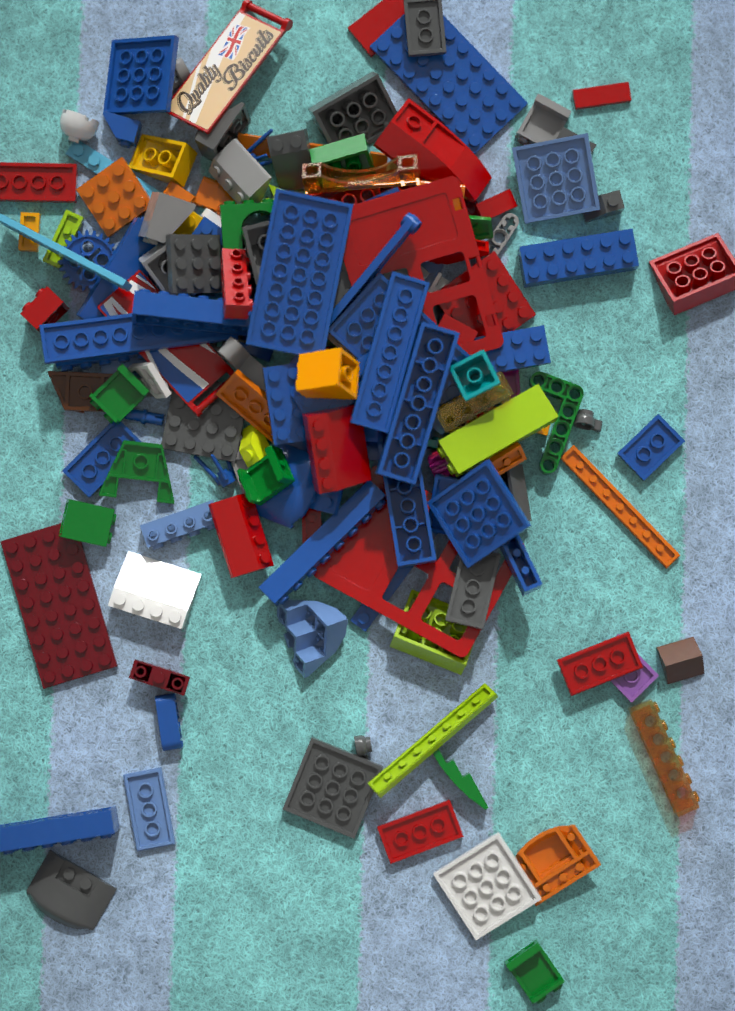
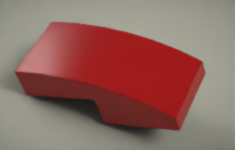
M508 189L475 204L474 207L478 216L493 218L517 207V203L511 190Z

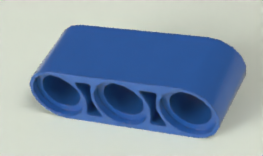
M175 693L155 696L163 751L183 748V741L180 739L182 734L180 721L178 722L179 713L177 702H175Z

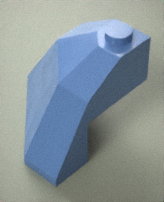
M287 600L283 605L279 604L277 606L279 623H282L287 633L283 634L288 648L292 647L294 651V659H292L294 666L306 678L336 652L346 635L347 617L337 608L319 601Z

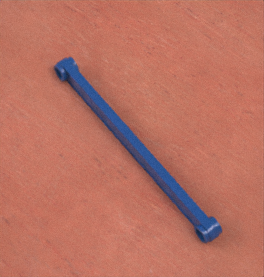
M411 213L405 215L400 222L401 227L333 309L330 327L375 278L407 237L419 230L422 222L417 216ZM295 355L289 364L298 363L299 355Z

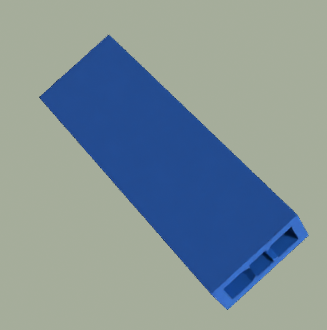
M142 216L141 218L133 219L104 267L125 280H128L138 270H141L146 277L149 275L138 259L156 245L143 242V238L138 236L144 219ZM98 277L76 316L81 319L105 317L98 310L97 306L119 287Z

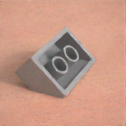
M236 138L213 158L208 171L237 204H243L244 200H254V203H261L272 179L267 171Z

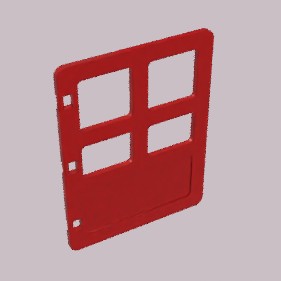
M450 176L353 205L343 256L351 287L401 227L400 222L408 213L414 214L422 222L421 227L415 234H410L380 270V273L385 274L405 268L410 277L424 281L421 263L462 252L470 280L466 283L435 292L427 291L422 312L437 325L433 312L434 306L473 295L476 298L486 335L482 339L459 346L471 356L483 349L486 352L503 345V335L460 182L456 177ZM459 198L462 209L455 211L452 200ZM469 258H476L478 268H471ZM492 315L494 326L488 327L485 316Z
M376 465L370 470L371 481L386 495L383 476L375 474ZM425 490L426 500L428 502L432 498V493ZM386 498V504L379 511L376 509L371 514L372 518L366 524L362 523L358 527V532L350 538L348 536L344 540L345 544L338 551L334 550L330 554L331 558L325 564L321 563L316 568L317 572L314 576L318 580L460 658L466 657L481 629L467 626L461 639L456 640L423 622L421 619L441 583H445L453 588L456 573L450 570V566L458 552L450 539L436 562L414 566L427 573L428 578L408 612L383 599L386 589L398 570ZM504 560L496 574L486 621L512 576L506 560Z

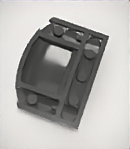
M50 850L26 891L28 895L30 894L34 904L52 920L74 929L94 930L117 888Z

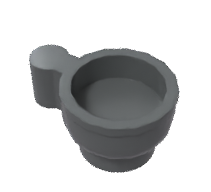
M580 409L575 417L573 426L579 429L601 432L603 422L594 419L593 411Z
M354 736L357 756L368 759L367 753L372 752L370 736Z

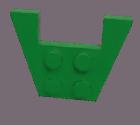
M123 440L99 491V496L117 497L119 478L159 482L156 501L174 504L163 445Z

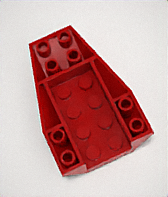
M411 98L407 99L373 145L403 169L428 181L433 182L450 176L456 177L461 185H465L464 199L472 203L477 200L492 178L485 166L463 141L440 120Z

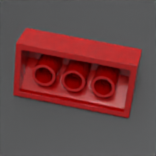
M245 493L209 504L231 578L274 566L256 505L246 499Z

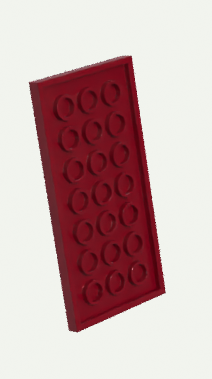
M61 523L0 541L43 689L118 666L82 542L58 537Z

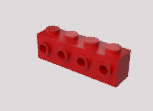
M222 248L220 265L224 318L248 319L249 311L253 309V300L249 299L252 293V286L248 285L250 283V271H247L249 269V258L246 257L245 249Z

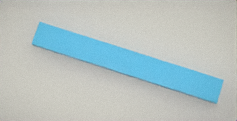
M0 213V223L5 227L121 289L130 291L132 285L124 278Z

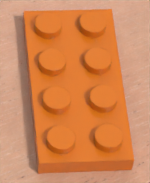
M237 369L216 395L273 443L266 392Z

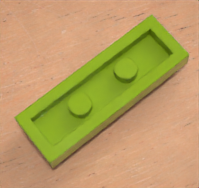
M66 210L52 241L67 247L65 239L72 241L71 234L75 237L77 236L84 217ZM47 249L42 261L58 269L63 266L57 263L59 260H63V258Z

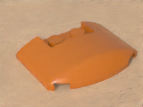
M575 825L557 826L541 832L530 839L518 851L515 857L542 897L540 901L535 903V906L601 865Z

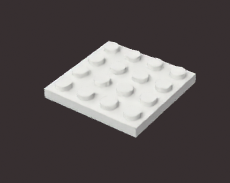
M499 832L433 873L475 940L542 899Z

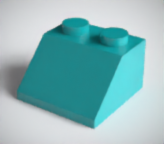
M484 349L449 368L465 401L501 384Z

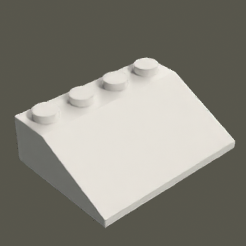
M128 551L114 585L108 606L184 629L202 574Z

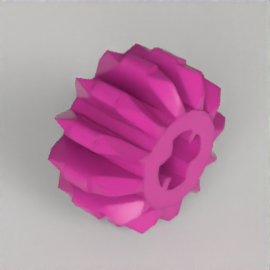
M437 451L428 456V463L434 477L437 473L455 477V474L452 475L446 466L448 464L446 459L441 458Z

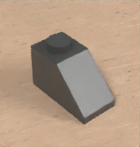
M620 190L599 195L601 209L585 212L583 216L586 223L622 213L625 207Z

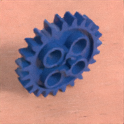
M86 230L85 235L78 231L77 238L71 234L72 241L65 239L67 247H63L87 259L100 248L101 251L93 258L92 262L104 268L106 265H100L97 262V258L104 256L109 261L114 253L112 249L115 244H108L109 237L103 240V233L97 237L95 230L92 235H89L88 230ZM90 243L93 246V250L85 252L82 246ZM65 258L57 262L59 265H63L59 269V272H65L62 278L66 279L69 277L68 285L74 282V289L82 286V292H84L86 287L91 291L99 276L95 275L93 279H87L84 275L85 271H87L86 269L77 274V271L81 268L80 266H72L70 261Z

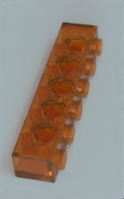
M648 699L628 708L675 815L680 817L700 808L698 802H700L699 796L690 787V784H692L691 778L682 769V766H684L683 760L674 751V748H676L675 742L666 733L668 727L664 719L661 720L658 715L660 709L656 701L653 702L651 699ZM647 716H652L654 719V723L651 726H646L645 724ZM659 733L662 740L659 744H654L653 736ZM667 751L670 758L668 761L663 762L661 754ZM675 769L678 775L676 779L671 780L669 772ZM684 787L686 793L683 797L679 798L677 790Z

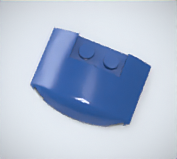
M287 444L275 445V447L282 449L295 481L263 505H255L260 517L292 529L295 527L292 524L299 518H303L307 513L316 491L313 485L309 453Z

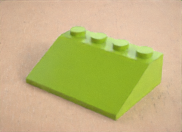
M411 590L403 611L408 612L420 592ZM432 598L421 618L422 621L456 640L461 639L467 626L445 621L449 604ZM400 624L397 625L389 646L459 675L464 671L472 651L471 648L466 657L460 658Z

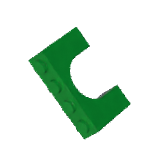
M263 199L262 203H254V200H244L243 204H235V201L223 202L224 205H220L222 247L243 249L241 231L243 222L247 217L256 213H264L271 216L274 199Z

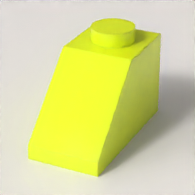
M251 424L243 429V438L239 448V452L248 468L267 455L265 448L269 446L266 437Z

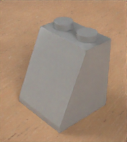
M152 192L138 236L143 238V242L158 246V243H165L166 235L173 234L194 211L196 204L162 192Z

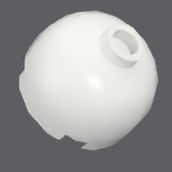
M63 109L60 118V128L68 136V140L79 143V140L87 141L95 135L99 126L98 121L95 119L90 121L83 114Z

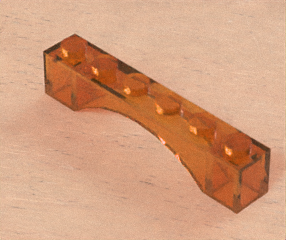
M418 155L397 156L386 164L363 170L340 169L322 162L302 164L304 190L306 194L420 185Z

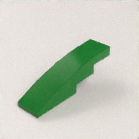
M437 749L433 755L453 783L483 809H488L470 773L461 775L454 760L451 759L446 762L440 750Z

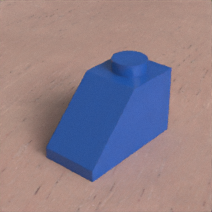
M103 111V116L116 140L120 143L119 145L125 148L136 147L142 129L141 122Z

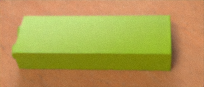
M539 384L442 438L438 441V448L436 450L441 458L446 459L448 463L446 466L452 475L455 474L458 478L516 442L519 443L554 423L559 416Z

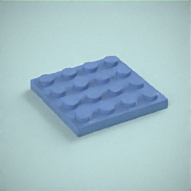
M588 133L512 148L525 223L601 209Z

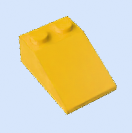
M141 134L129 167L133 171L169 184L170 181H173L180 187H184L198 153L185 142Z

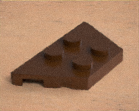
M48 371V375L65 411L104 412L101 408L97 410L90 403L92 399L89 395L93 394L113 374Z

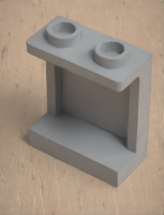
M538 93L515 138L522 145L554 140L565 126L572 111Z

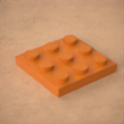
M123 157L76 189L107 237H111L131 223L134 218L145 213L150 200L149 195Z

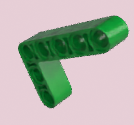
M538 371L532 374L529 379L530 387L535 386L533 378L540 377L543 380V385L540 387L544 394L562 400L557 413L559 417L553 424L539 462L540 472L544 475H550L558 467L584 392L579 385ZM554 383L559 384L561 391L554 392L551 385ZM576 390L579 394L578 399H572L569 392ZM564 408L572 410L571 417H566L563 414ZM557 426H564L566 433L564 435L558 434L556 431ZM551 443L558 444L559 451L557 453L550 450ZM544 461L552 463V470L547 471L544 469Z

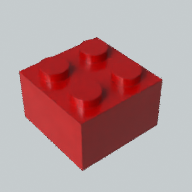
M47 286L45 289L41 288L36 293V298L32 302H28L23 306L20 314L40 332L39 325L56 323L70 308Z

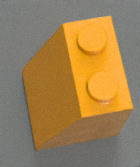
M342 348L299 354V362L297 363L298 374L295 383L296 391L306 398L357 399L360 362Z

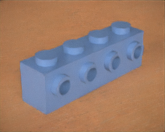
M211 500L140 525L147 547H152L153 550L164 547L163 543L171 541V544L182 541V537L189 534V537L199 535L202 529L207 528L208 531L216 529L209 509V504L214 503V501Z

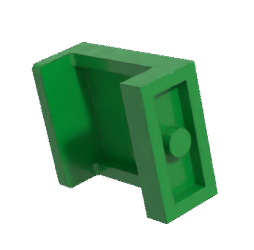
M121 364L117 371L93 394L91 393L89 397L92 399L90 403L97 410L101 408L106 413L103 416L111 424L115 422L118 425L150 394V391Z
M269 445L265 448L267 454L265 457L247 470L241 468L237 470L239 482L243 485L245 497L250 503L263 505L295 481L281 448Z
M67 499L58 537L106 547L107 543L110 544L112 538L110 528L116 521L115 509Z
M534 940L504 961L532 1004L536 1002L537 1004L541 1003L547 998L546 995L548 993L558 991L563 987L562 983L565 982L537 940Z

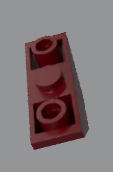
M136 659L129 675L130 679L185 696L190 680L189 676Z

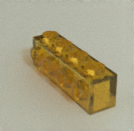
M502 372L496 373L501 382L500 385L468 401H465L463 395L460 394L438 407L436 417L446 433L458 430L460 428L459 425L464 422L470 423L477 419L476 415L481 412L484 414L494 409L495 404L499 402L503 404L511 399L510 396L514 393Z

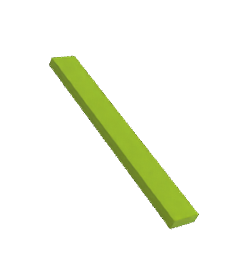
M484 683L367 784L380 798L383 797L498 698L497 694Z

